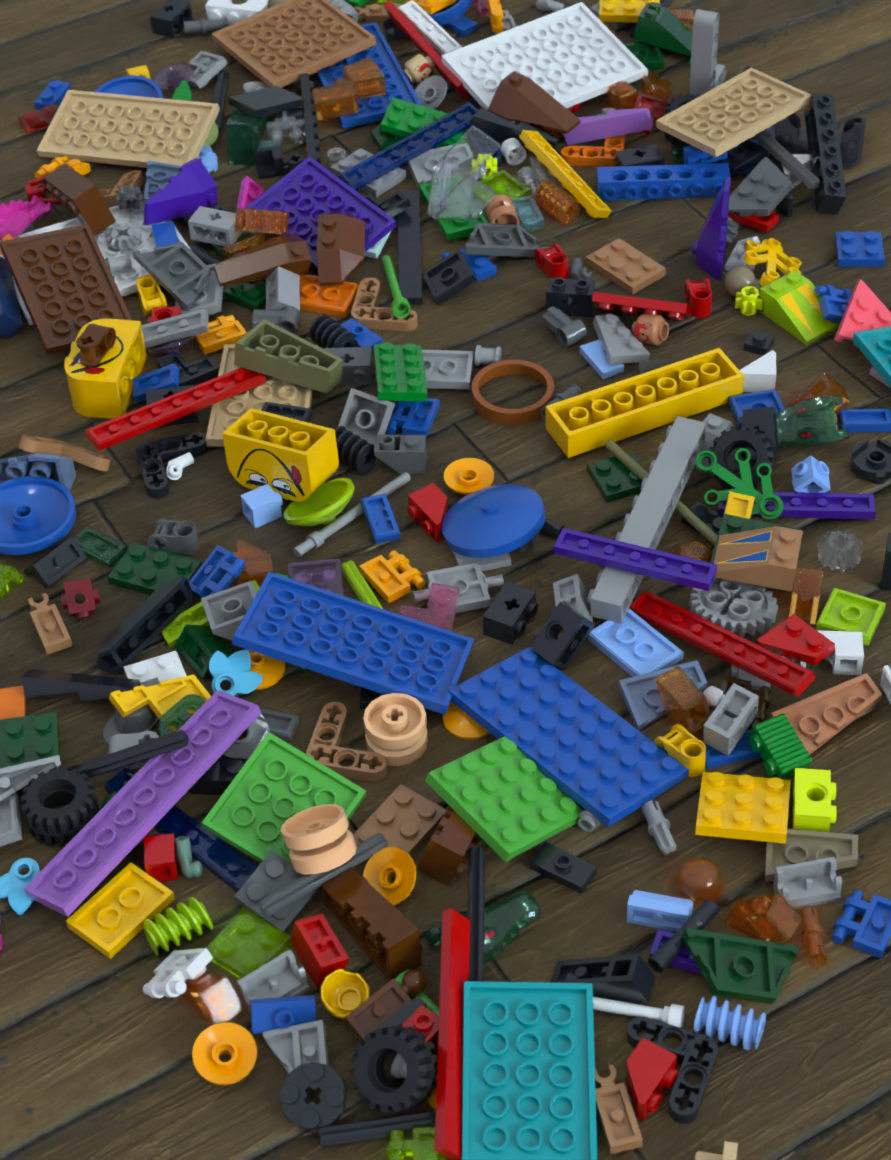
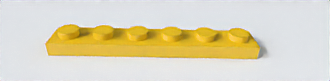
M523 130L519 138L525 143V147L537 156V160L549 169V173L561 182V186L574 196V200L586 209V213L593 218H608L612 210L539 132Z

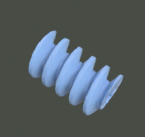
M713 995L708 1003L705 1002V997H703L695 1017L694 1032L701 1033L706 1026V1036L710 1038L718 1031V1039L721 1042L726 1041L730 1035L733 1046H737L743 1039L744 1050H750L754 1043L757 1049L764 1031L766 1013L762 1012L756 1020L754 1019V1009L752 1008L744 1016L741 1014V1004H737L733 1011H729V1000H725L721 1007H718L717 996Z

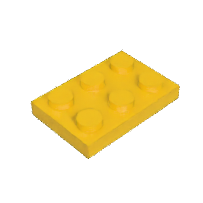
M130 862L66 920L67 927L111 959L144 928L143 921L145 919L152 921L155 914L161 913L175 900L174 892Z

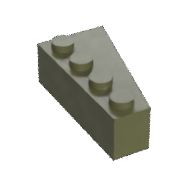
M263 319L236 342L234 365L328 394L341 382L343 359Z

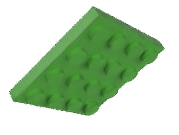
M268 732L205 817L202 827L260 863L272 850L292 865L289 857L290 849L285 845L281 834V827L285 821L300 811L323 804L342 806L349 821L365 798L366 790Z
M506 736L429 772L425 779L436 793L505 862L577 824L580 818L579 813L583 811L567 794L556 786L553 780L546 778L537 769L535 762L527 759L519 751L516 744Z

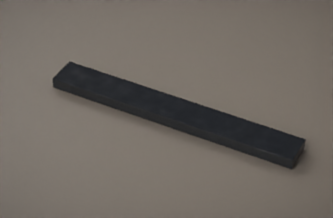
M419 189L399 190L409 198L411 203L410 207L398 214L399 288L402 297L406 298L410 305L423 304Z

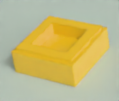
M729 491L724 514L750 519L755 497Z

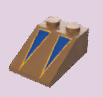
M774 526L720 535L714 564H717L715 578L792 591L803 531Z

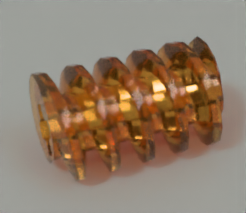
M543 181L535 192L536 204L562 224H569L577 218L581 208L577 204L576 198L554 184L553 181Z

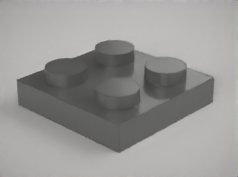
M271 850L234 896V900L283 936L319 890V887L270 916H264L259 909V902L304 876V874L297 873L289 862Z

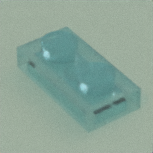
M532 195L511 199L521 227L526 231L545 227V220Z

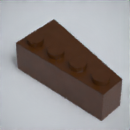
M66 163L44 177L47 182L45 187L52 197L55 196L58 202H62L83 225L89 224L94 236L116 222L96 185Z
M450 806L431 837L417 870L448 886L454 876L460 878L467 864L463 860L465 853L468 854V850L471 847H476L479 839L474 837L476 832Z
M350 867L321 884L322 899L325 906L388 981L393 978L396 979L405 970H415L422 965L421 951H423L420 943L419 929L372 887L363 875H359Z

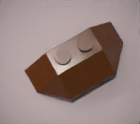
M344 211L322 212L318 215L317 233L319 286L342 285L347 280L346 278L364 261L365 221Z

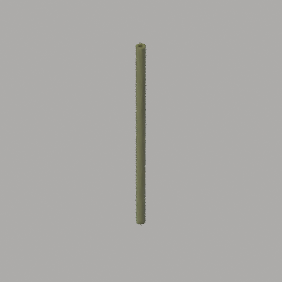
M608 440L605 443V448L642 481L644 477L648 478L649 473L613 440ZM678 500L674 510L715 546L718 535Z

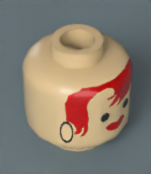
M417 54L405 63V70L403 71L411 84L416 83L419 85L428 77L433 76L432 68L435 65L429 56L424 57L421 54Z

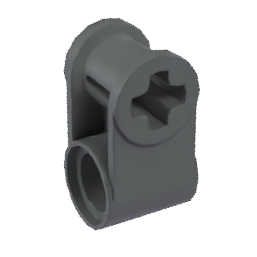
M159 519L154 524V533L147 540L149 547L185 556L195 554L200 549L196 526L190 521Z

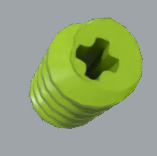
M194 897L188 898L187 906L183 902L177 903L176 911L172 908H167L165 911L166 918L161 913L155 914V924L150 919L143 921L145 936L156 956H158L157 947L159 946L166 952H169V941H172L177 947L181 946V935L190 941L191 930H194L199 936L202 935L201 925L203 924L210 930L213 929V924L202 902Z

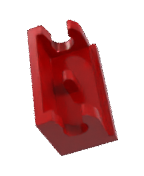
M323 913L294 922L291 945L316 988L320 989L327 975L338 969L345 970L349 957Z

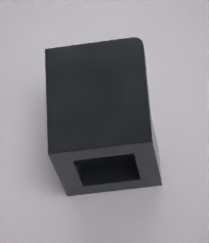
M279 146L254 150L259 179L284 176L283 160Z

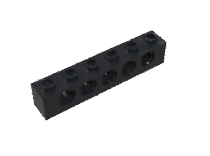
M812 93L810 102L804 109L811 172L820 179L819 188L814 189L816 212L838 214L847 196L833 95Z

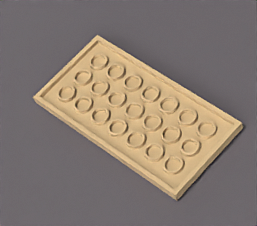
M68 90L37 149L39 157L56 158L66 156L69 160L79 159L86 162L147 168V160L182 166L184 163L198 158L220 108L216 103Z

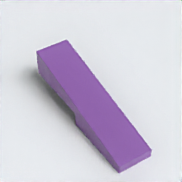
M649 108L609 110L604 116L578 117L580 124L568 134H564L568 146L649 130L653 128V122Z

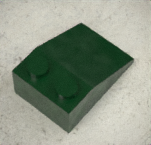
M647 2L638 17L633 39L691 56L693 32L667 8L661 7L656 2Z

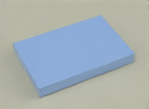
M628 609L622 624L607 620L593 629L587 637V640L632 677L672 667L681 661L684 656L682 650L631 609Z

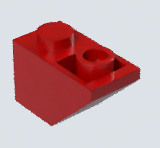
M432 483L408 495L407 512L413 521L416 520L422 526L425 534L430 535L438 543L442 541L443 537L442 522L448 512V497Z
M645 1038L641 1039L626 1061V1082L637 1119L642 1122L649 1112H656L662 1101L663 1095L661 1094L666 1087L671 1088L674 1085L679 1071L676 1070L677 1055Z

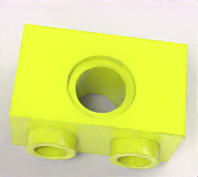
M795 768L793 781V829L829 832L830 823H836L837 808L831 805V800L836 798V783L831 782V770Z

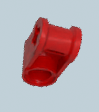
M558 243L553 244L549 248L542 250L537 248L534 250L535 261L548 278L568 279V256L562 251Z
M704 278V281H690L686 279L684 282V292L688 305L691 308V315L697 318L708 317L711 314L712 304L709 278Z

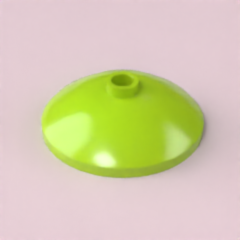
M338 478L324 482L306 500L301 502L292 501L285 509L283 516L288 524L294 526L329 524L344 510L353 496L355 486L349 478Z

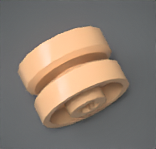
M390 693L381 695L371 701L365 709L363 720L368 752L383 755L389 766L410 764L422 756L428 742L427 719L424 706L416 698L402 693Z
M323 804L310 807L288 818L282 825L281 834L285 845L290 849L289 857L297 873L305 875L327 872L341 866L354 856L357 846L353 834L348 830L349 822L342 806Z

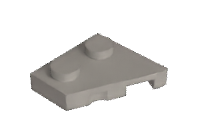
M323 1020L263 1032L266 1043L288 1074L296 1067L314 1061L329 1066L326 1027Z

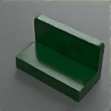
M186 624L175 645L176 649L203 679L212 678L209 663L216 651L222 652L227 658L234 654L233 650L220 636L214 635L211 627L206 625Z

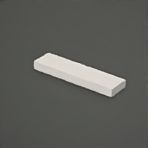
M413 0L397 8L440 55L462 48Z

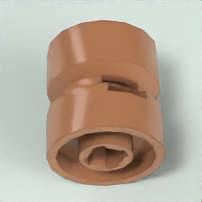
M500 194L491 197L487 201L485 212L490 224L519 225V218L511 198Z

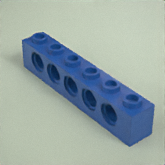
M728 163L597 167V196L602 201L717 197L726 177L730 178Z

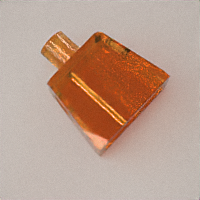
M372 57L344 66L342 68L343 78L334 80L336 92L347 90L353 99L386 94L385 76Z

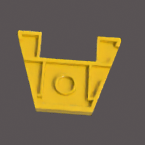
M195 675L160 681L158 685L149 687L142 685L134 687L130 691H113L110 693L109 700L123 718L148 704L171 734L177 732L211 695Z

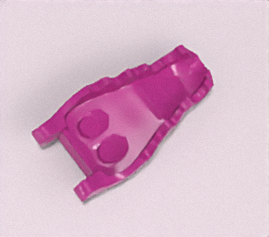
M33 196L31 202L26 201L23 203L22 200L17 202L11 200L8 206L2 203L0 205V239L4 238L8 233L13 238L23 233L37 218L50 213L52 204L48 202L46 205L44 201H40L36 196Z

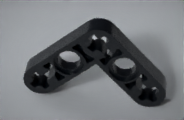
M192 432L146 442L137 447L138 463L149 497L159 499L169 493L168 479L163 463H167L188 452L193 457L207 452L208 447L204 433ZM171 447L178 448L174 451H167V449ZM150 454L152 458L147 459L146 455ZM151 468L159 469L155 472H147ZM158 481L159 487H155L154 482Z
M639 1016L633 1018L627 1027V1040L633 1048H636L641 1039L645 1038L677 1055V1062L682 1063L670 1096L669 1114L678 1123H691L699 1113L717 1062V1043L708 1036L648 1017ZM641 1029L646 1030L642 1037L636 1035ZM656 1033H658V1042H657V1043H656V1042H653L654 1039H655V1037H656ZM674 1037L681 1042V1045L674 1049L668 1048L664 1045L663 1041L666 1038ZM706 1049L708 1053L704 1055L701 1065L697 1063L698 1052ZM694 1073L699 1075L703 1081L698 1085H690L684 1078L686 1075ZM686 1094L690 1096L689 1106L685 1108V1111L679 1110V1106L682 1105Z

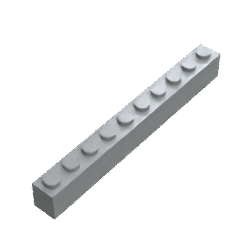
M677 416L673 426L669 425L666 432V440L664 443H660L658 457L656 460H652L648 478L644 477L641 484V493L639 496H635L631 514H626L624 528L622 532L617 533L615 540L656 550L696 464V457L702 451L706 442V422ZM605 566L604 570L600 569L597 576V585L595 589L590 590L587 603L591 607V616L622 624L644 575Z

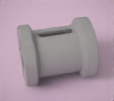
M481 345L476 346L475 366H480V364L490 365L501 361V347L482 348Z

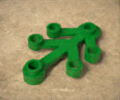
M740 448L735 453V461L739 464L741 479L719 465L716 455L712 451L704 450L697 455L696 466L700 471L705 473L712 472L734 488L722 491L708 490L704 496V501L708 506H716L719 502L727 501L730 491L755 497L754 502L756 504L753 505L751 515L760 514L767 520L776 519L781 515L783 502L779 496L773 494L770 477L772 468L769 464L761 463L756 469V475L761 479L762 495L753 488L749 464L751 454L749 450ZM739 453H746L748 458L745 461L739 460ZM705 458L711 461V465L708 467L701 464V461ZM762 467L769 470V473L765 476L759 473V469ZM709 494H715L717 496V500L715 502H709L707 496ZM767 503L774 504L775 509L773 511H767L765 509V505Z

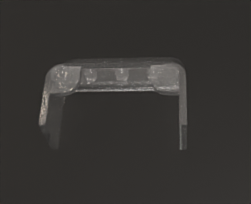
M472 125L435 165L431 178L427 214L435 220H472L473 218H478L483 208L496 196V193L477 179H482L486 174V162L498 150L500 144Z

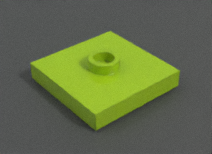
M833 588L817 621L816 630L862 632L863 645L869 646L885 611L886 603Z

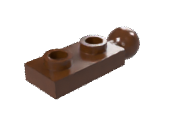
M409 970L402 978V985H399L393 978L344 1018V1022L360 1041H365V1035L376 1030L412 1001L408 995H418L425 990L427 986L426 976L419 970Z

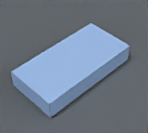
M596 340L580 346V354L602 379L624 372L623 364L608 365V355L603 352L602 340Z

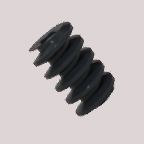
M326 314L316 317L310 326L309 335L311 340L323 349L358 347L359 345L351 332H348L346 328L336 323L334 319H331Z
M337 427L335 435L339 461L357 470L360 474L370 472L376 462V456H374L375 446L368 443L367 440L361 439L359 435H354L352 431L347 430L345 427Z

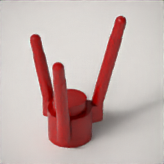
M46 175L30 180V184H25L29 202L32 201L33 196H36L40 201H44V203H62L58 202L56 198H42L46 196L45 191L47 189L41 182L45 181L44 177Z

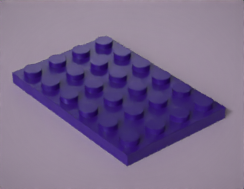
M310 156L244 209L248 217L274 237L297 235L306 240L312 259L310 265L317 271L318 215L320 213L344 211L365 221V252L397 226L396 221Z

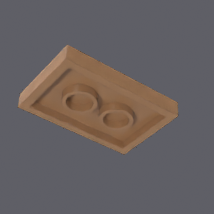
M620 238L586 256V264L632 295L666 276L665 267Z
M400 784L353 834L356 845L377 833H381L387 840V847L401 848L412 857L436 831L447 810Z

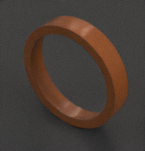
M503 360L492 363L481 369L472 381V403L475 410L483 418L502 425H523L542 418L540 415L541 408L552 401L554 396V381L550 373L540 365L525 360ZM511 374L532 377L540 381L547 388L545 395L538 402L517 409L494 406L481 396L479 390L489 380Z

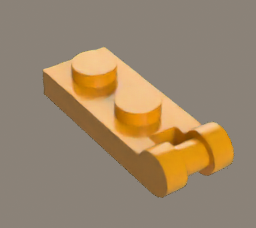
M487 0L492 31L501 33L504 31V23L502 22L504 12L500 0Z

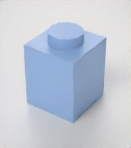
M268 484L241 495L243 514L254 528L282 517V497L279 492H274Z

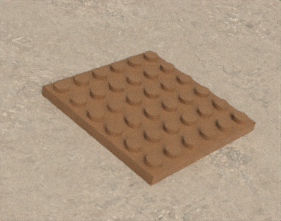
M286 0L212 33L215 43L269 87L278 86L280 88L301 80L300 74L309 73L310 75L317 73L325 67L332 66L336 62L350 58L352 55L377 44L374 35L327 0Z

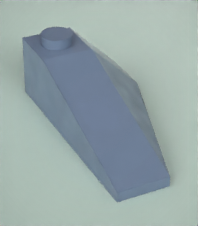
M35 453L0 459V483L19 477L37 476L55 480L70 491L76 478L73 458Z

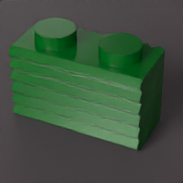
M784 713L753 726L749 734V743L754 752L760 753L764 760V769L770 777L773 776L787 780L794 777L795 768L808 769L813 761L812 757H810L809 752H807L806 747H804L803 742H801Z

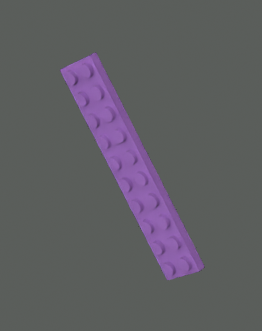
M217 690L178 730L186 732L189 738L188 745L151 758L24 888L26 895L68 917L261 714L259 706Z

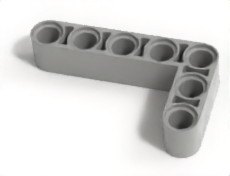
M697 9L694 15L689 94L703 95L725 81L727 66L716 64L719 13Z

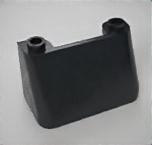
M796 113L777 122L775 140L791 154H809L806 130H800L801 119ZM854 117L848 119L845 122L843 132L838 133L843 167H854L860 162L866 118Z

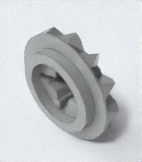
M128 224L124 226L118 225L117 228H110V232L106 233L107 245L117 250L135 247L142 238L140 230L134 225L129 227Z

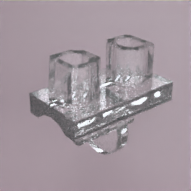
M282 111L283 117L275 118V122H266L267 134L272 146L282 145L283 137L291 136L293 144L303 143V136L306 135L304 119L296 120L295 116L287 117V111Z
M531 157V166L521 168L517 173V179L520 184L529 185L534 197L540 198L542 192H552L555 181L554 178L548 177L550 174L549 169L545 165H540L536 157Z

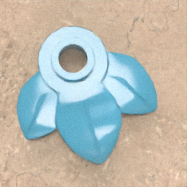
M248 650L237 651L228 658L220 651H216L210 659L209 670L214 677L212 681L214 693L219 690L235 696L237 693L249 694L260 685L263 676L257 672L249 671L251 659ZM228 681L231 684V688L226 691L222 690L220 683Z
M31 858L18 859L11 866L10 872L0 877V899L8 898L11 908L18 915H22L34 901L24 891V888L40 873L38 863ZM23 868L30 869L26 875L19 874Z

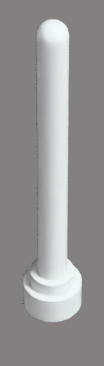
M593 996V1010L633 1017H648L679 1028L683 1026L685 1006L671 1004L670 1007L664 1006V1009Z

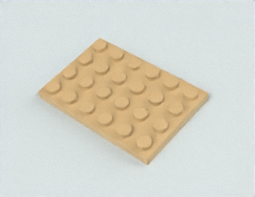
M750 68L656 120V125L658 129L717 157L807 106L810 102L811 94Z
M224 344L218 377L241 368L234 365L235 344ZM265 375L266 382L212 405L206 434L207 447H224L222 433L250 408L262 410L265 402L311 408L313 389Z

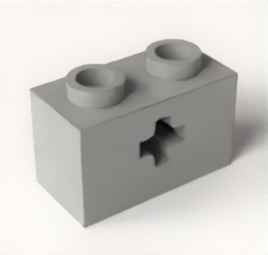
M199 206L188 221L191 240L232 248L242 234L241 217L237 213Z

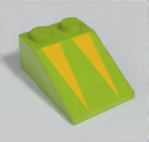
M795 270L760 288L759 299L763 300V309L758 311L805 345L839 328L840 322L823 319L818 301L821 295L815 294L813 283Z

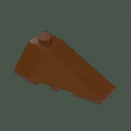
M513 71L500 81L488 107V111L510 122L514 119L523 121L528 125L531 123L542 125V128L545 130L568 134L580 124V119L532 79L516 71Z
M297 235L273 237L214 264V270L219 286L264 281L277 266L299 276L307 275L312 259L306 240Z

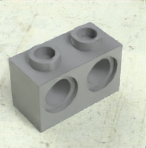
M733 683L704 724L703 743L729 756L757 716L759 696Z

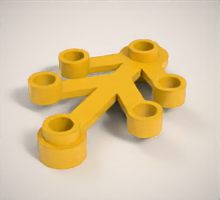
M769 238L763 240L761 244L752 240L746 242L744 246L746 253L743 261L749 265L766 263V272L762 274L759 280V284L762 287L779 279L780 275L776 272V267L784 275L794 270L801 274L799 271L802 264L801 261L784 254L781 243L778 240Z

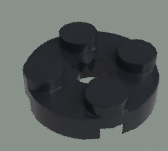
M865 440L855 445L851 454V471L865 479L871 480L874 484L880 485L885 483L887 479H891V443L885 440L869 443V440Z
M315 1061L302 1064L289 1073L280 1089L283 1111L291 1122L301 1128L318 1130L321 1126L333 1125L339 1120L345 1110L346 1084L341 1075L328 1065ZM310 1088L313 1090L321 1089L322 1092L319 1095L321 1102L319 1104L314 1102L308 1104L306 1102L308 1097L307 1091Z

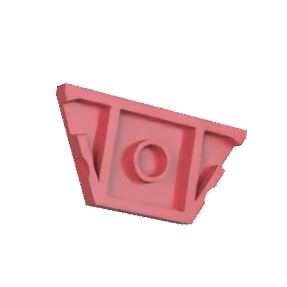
M861 279L854 287L834 338L837 342H842L843 339L852 341L855 332L891 327V312Z

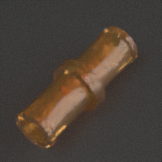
M807 905L799 911L803 927L801 939L806 944L809 965H815L814 958L816 957V965L820 967L828 962L824 943L826 931L821 927L818 907L813 905L812 914L811 906Z

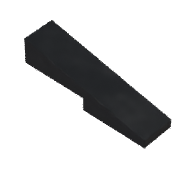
M484 108L478 110L472 117L470 133L501 143L507 139L516 138L521 143V146L529 152L532 151L528 150L525 147V143L519 138L523 130L539 132L555 151L558 144V139L524 122L516 125Z
M29 669L21 677L26 698L78 691L80 702L109 698L110 693L120 690L125 692L133 690L134 687L141 686L138 679Z

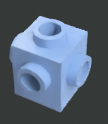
M810 455L791 468L792 485L796 492L826 493L830 490L829 469L824 462H819Z

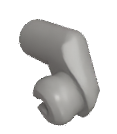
M537 0L536 8L540 12H557L564 7V4L553 0Z

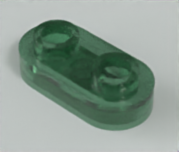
M195 694L183 697L161 716L158 724V732L161 737L177 732L194 715L188 713L187 710L196 712L206 701L201 696ZM172 726L176 728V731H171L168 727Z

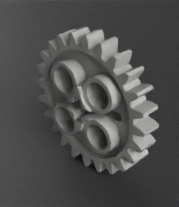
M714 578L709 591L692 588L689 600L690 612L734 634L739 633L743 638L747 632L751 636H755L756 631L763 634L765 628L770 629L771 624L775 623L778 605H776L777 598H772L773 592H765L766 588L719 578Z

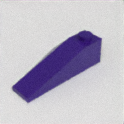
M195 158L184 163L180 167V173L176 177L171 176L168 179L169 184L164 189L159 188L144 203V225L160 223L193 214L199 206L207 208L216 206L218 200L217 184L200 159Z
M726 177L700 230L698 241L693 243L692 254L696 255V264L716 280H721L726 253L731 178Z

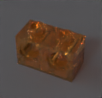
M236 208L235 231L288 234L289 212Z

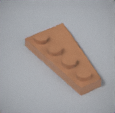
M865 673L772 712L770 718L784 713L801 742H803L804 747H806L807 752L811 755L880 701L882 693L868 673Z

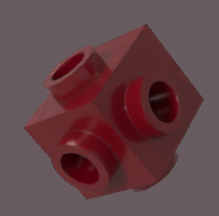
M86 578L64 582L65 593L61 594L63 609H68L69 614L75 613L76 618L92 616L91 610L97 609L96 604L101 603L98 587L93 588L92 579ZM80 593L85 596V602L82 604L76 600L77 595Z

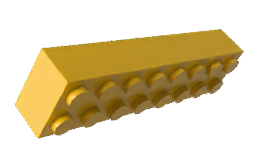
M717 348L545 406L546 430L567 458L605 446L608 440L617 442L672 423L677 416L686 418L727 404L728 397L743 394L744 375L724 352Z

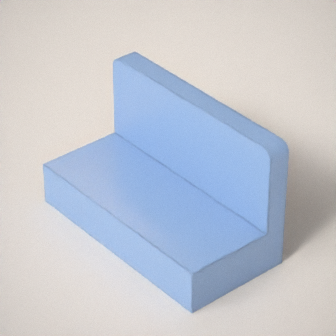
M634 890L633 895H629L627 904V923L677 932L691 915L693 901Z

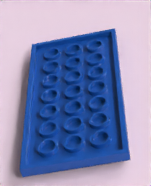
M376 22L360 25L376 37V45L315 73L342 128H353L357 125L372 124L383 120L392 97L422 105Z
M268 572L235 632L232 644L380 694H407L416 698L424 708L446 715L452 698V694L448 690L457 686L472 649L474 639Z
M530 647L448 690L452 694V703L497 739L506 736L509 740L513 741L518 750L527 759L535 762L537 769L546 778L553 780L560 790L586 811L590 812L606 827L613 825L643 806L646 802L653 800L688 777L689 769L682 766L673 757H670L660 746L653 743L652 740Z

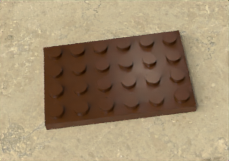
M89 224L0 242L1 251L46 354L71 349V344L76 340L80 329L91 321L98 319L132 320Z

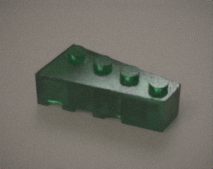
M237 108L234 109L226 123L229 165L254 166V150L259 149L267 117L270 114L256 118Z

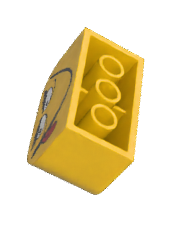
M98 319L87 323L80 329L77 338L82 335L89 324L111 327L116 331V341L101 362L91 367L83 366L80 363V349L77 347L76 340L72 342L71 352L64 360V369L73 408L77 413L86 417L114 419L126 413L133 395V378L141 375L147 359L141 321Z
M250 408L222 433L227 465L232 476L241 485L251 490L268 484L274 492H279L285 500L295 502L306 500L336 472L339 466L335 429Z

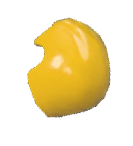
M338 969L327 975L321 985V1000L326 1010L339 1019H344L370 997V988L365 980L358 973L347 972L343 969Z

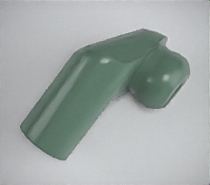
M189 836L175 838L176 857L183 876L188 879L200 877L203 872L202 864L199 861L192 862Z

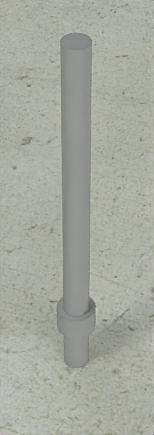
M404 472L371 496L380 494L389 496L411 480L410 475ZM361 503L320 531H314L309 534L304 542L293 549L295 556L300 557L312 548L317 549L324 544L326 538L363 514Z

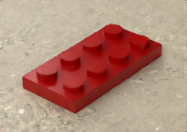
M593 292L592 302L597 305V308L607 312H614L615 308L621 309L620 311H623L625 314L637 315L638 311L644 312V314L660 316L663 314L670 317L669 319L683 321L684 317L690 318L691 308L685 303Z

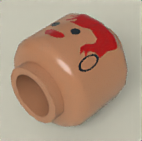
M642 314L638 317L637 321H634L632 333L642 344L658 346L667 339L669 325L660 315Z

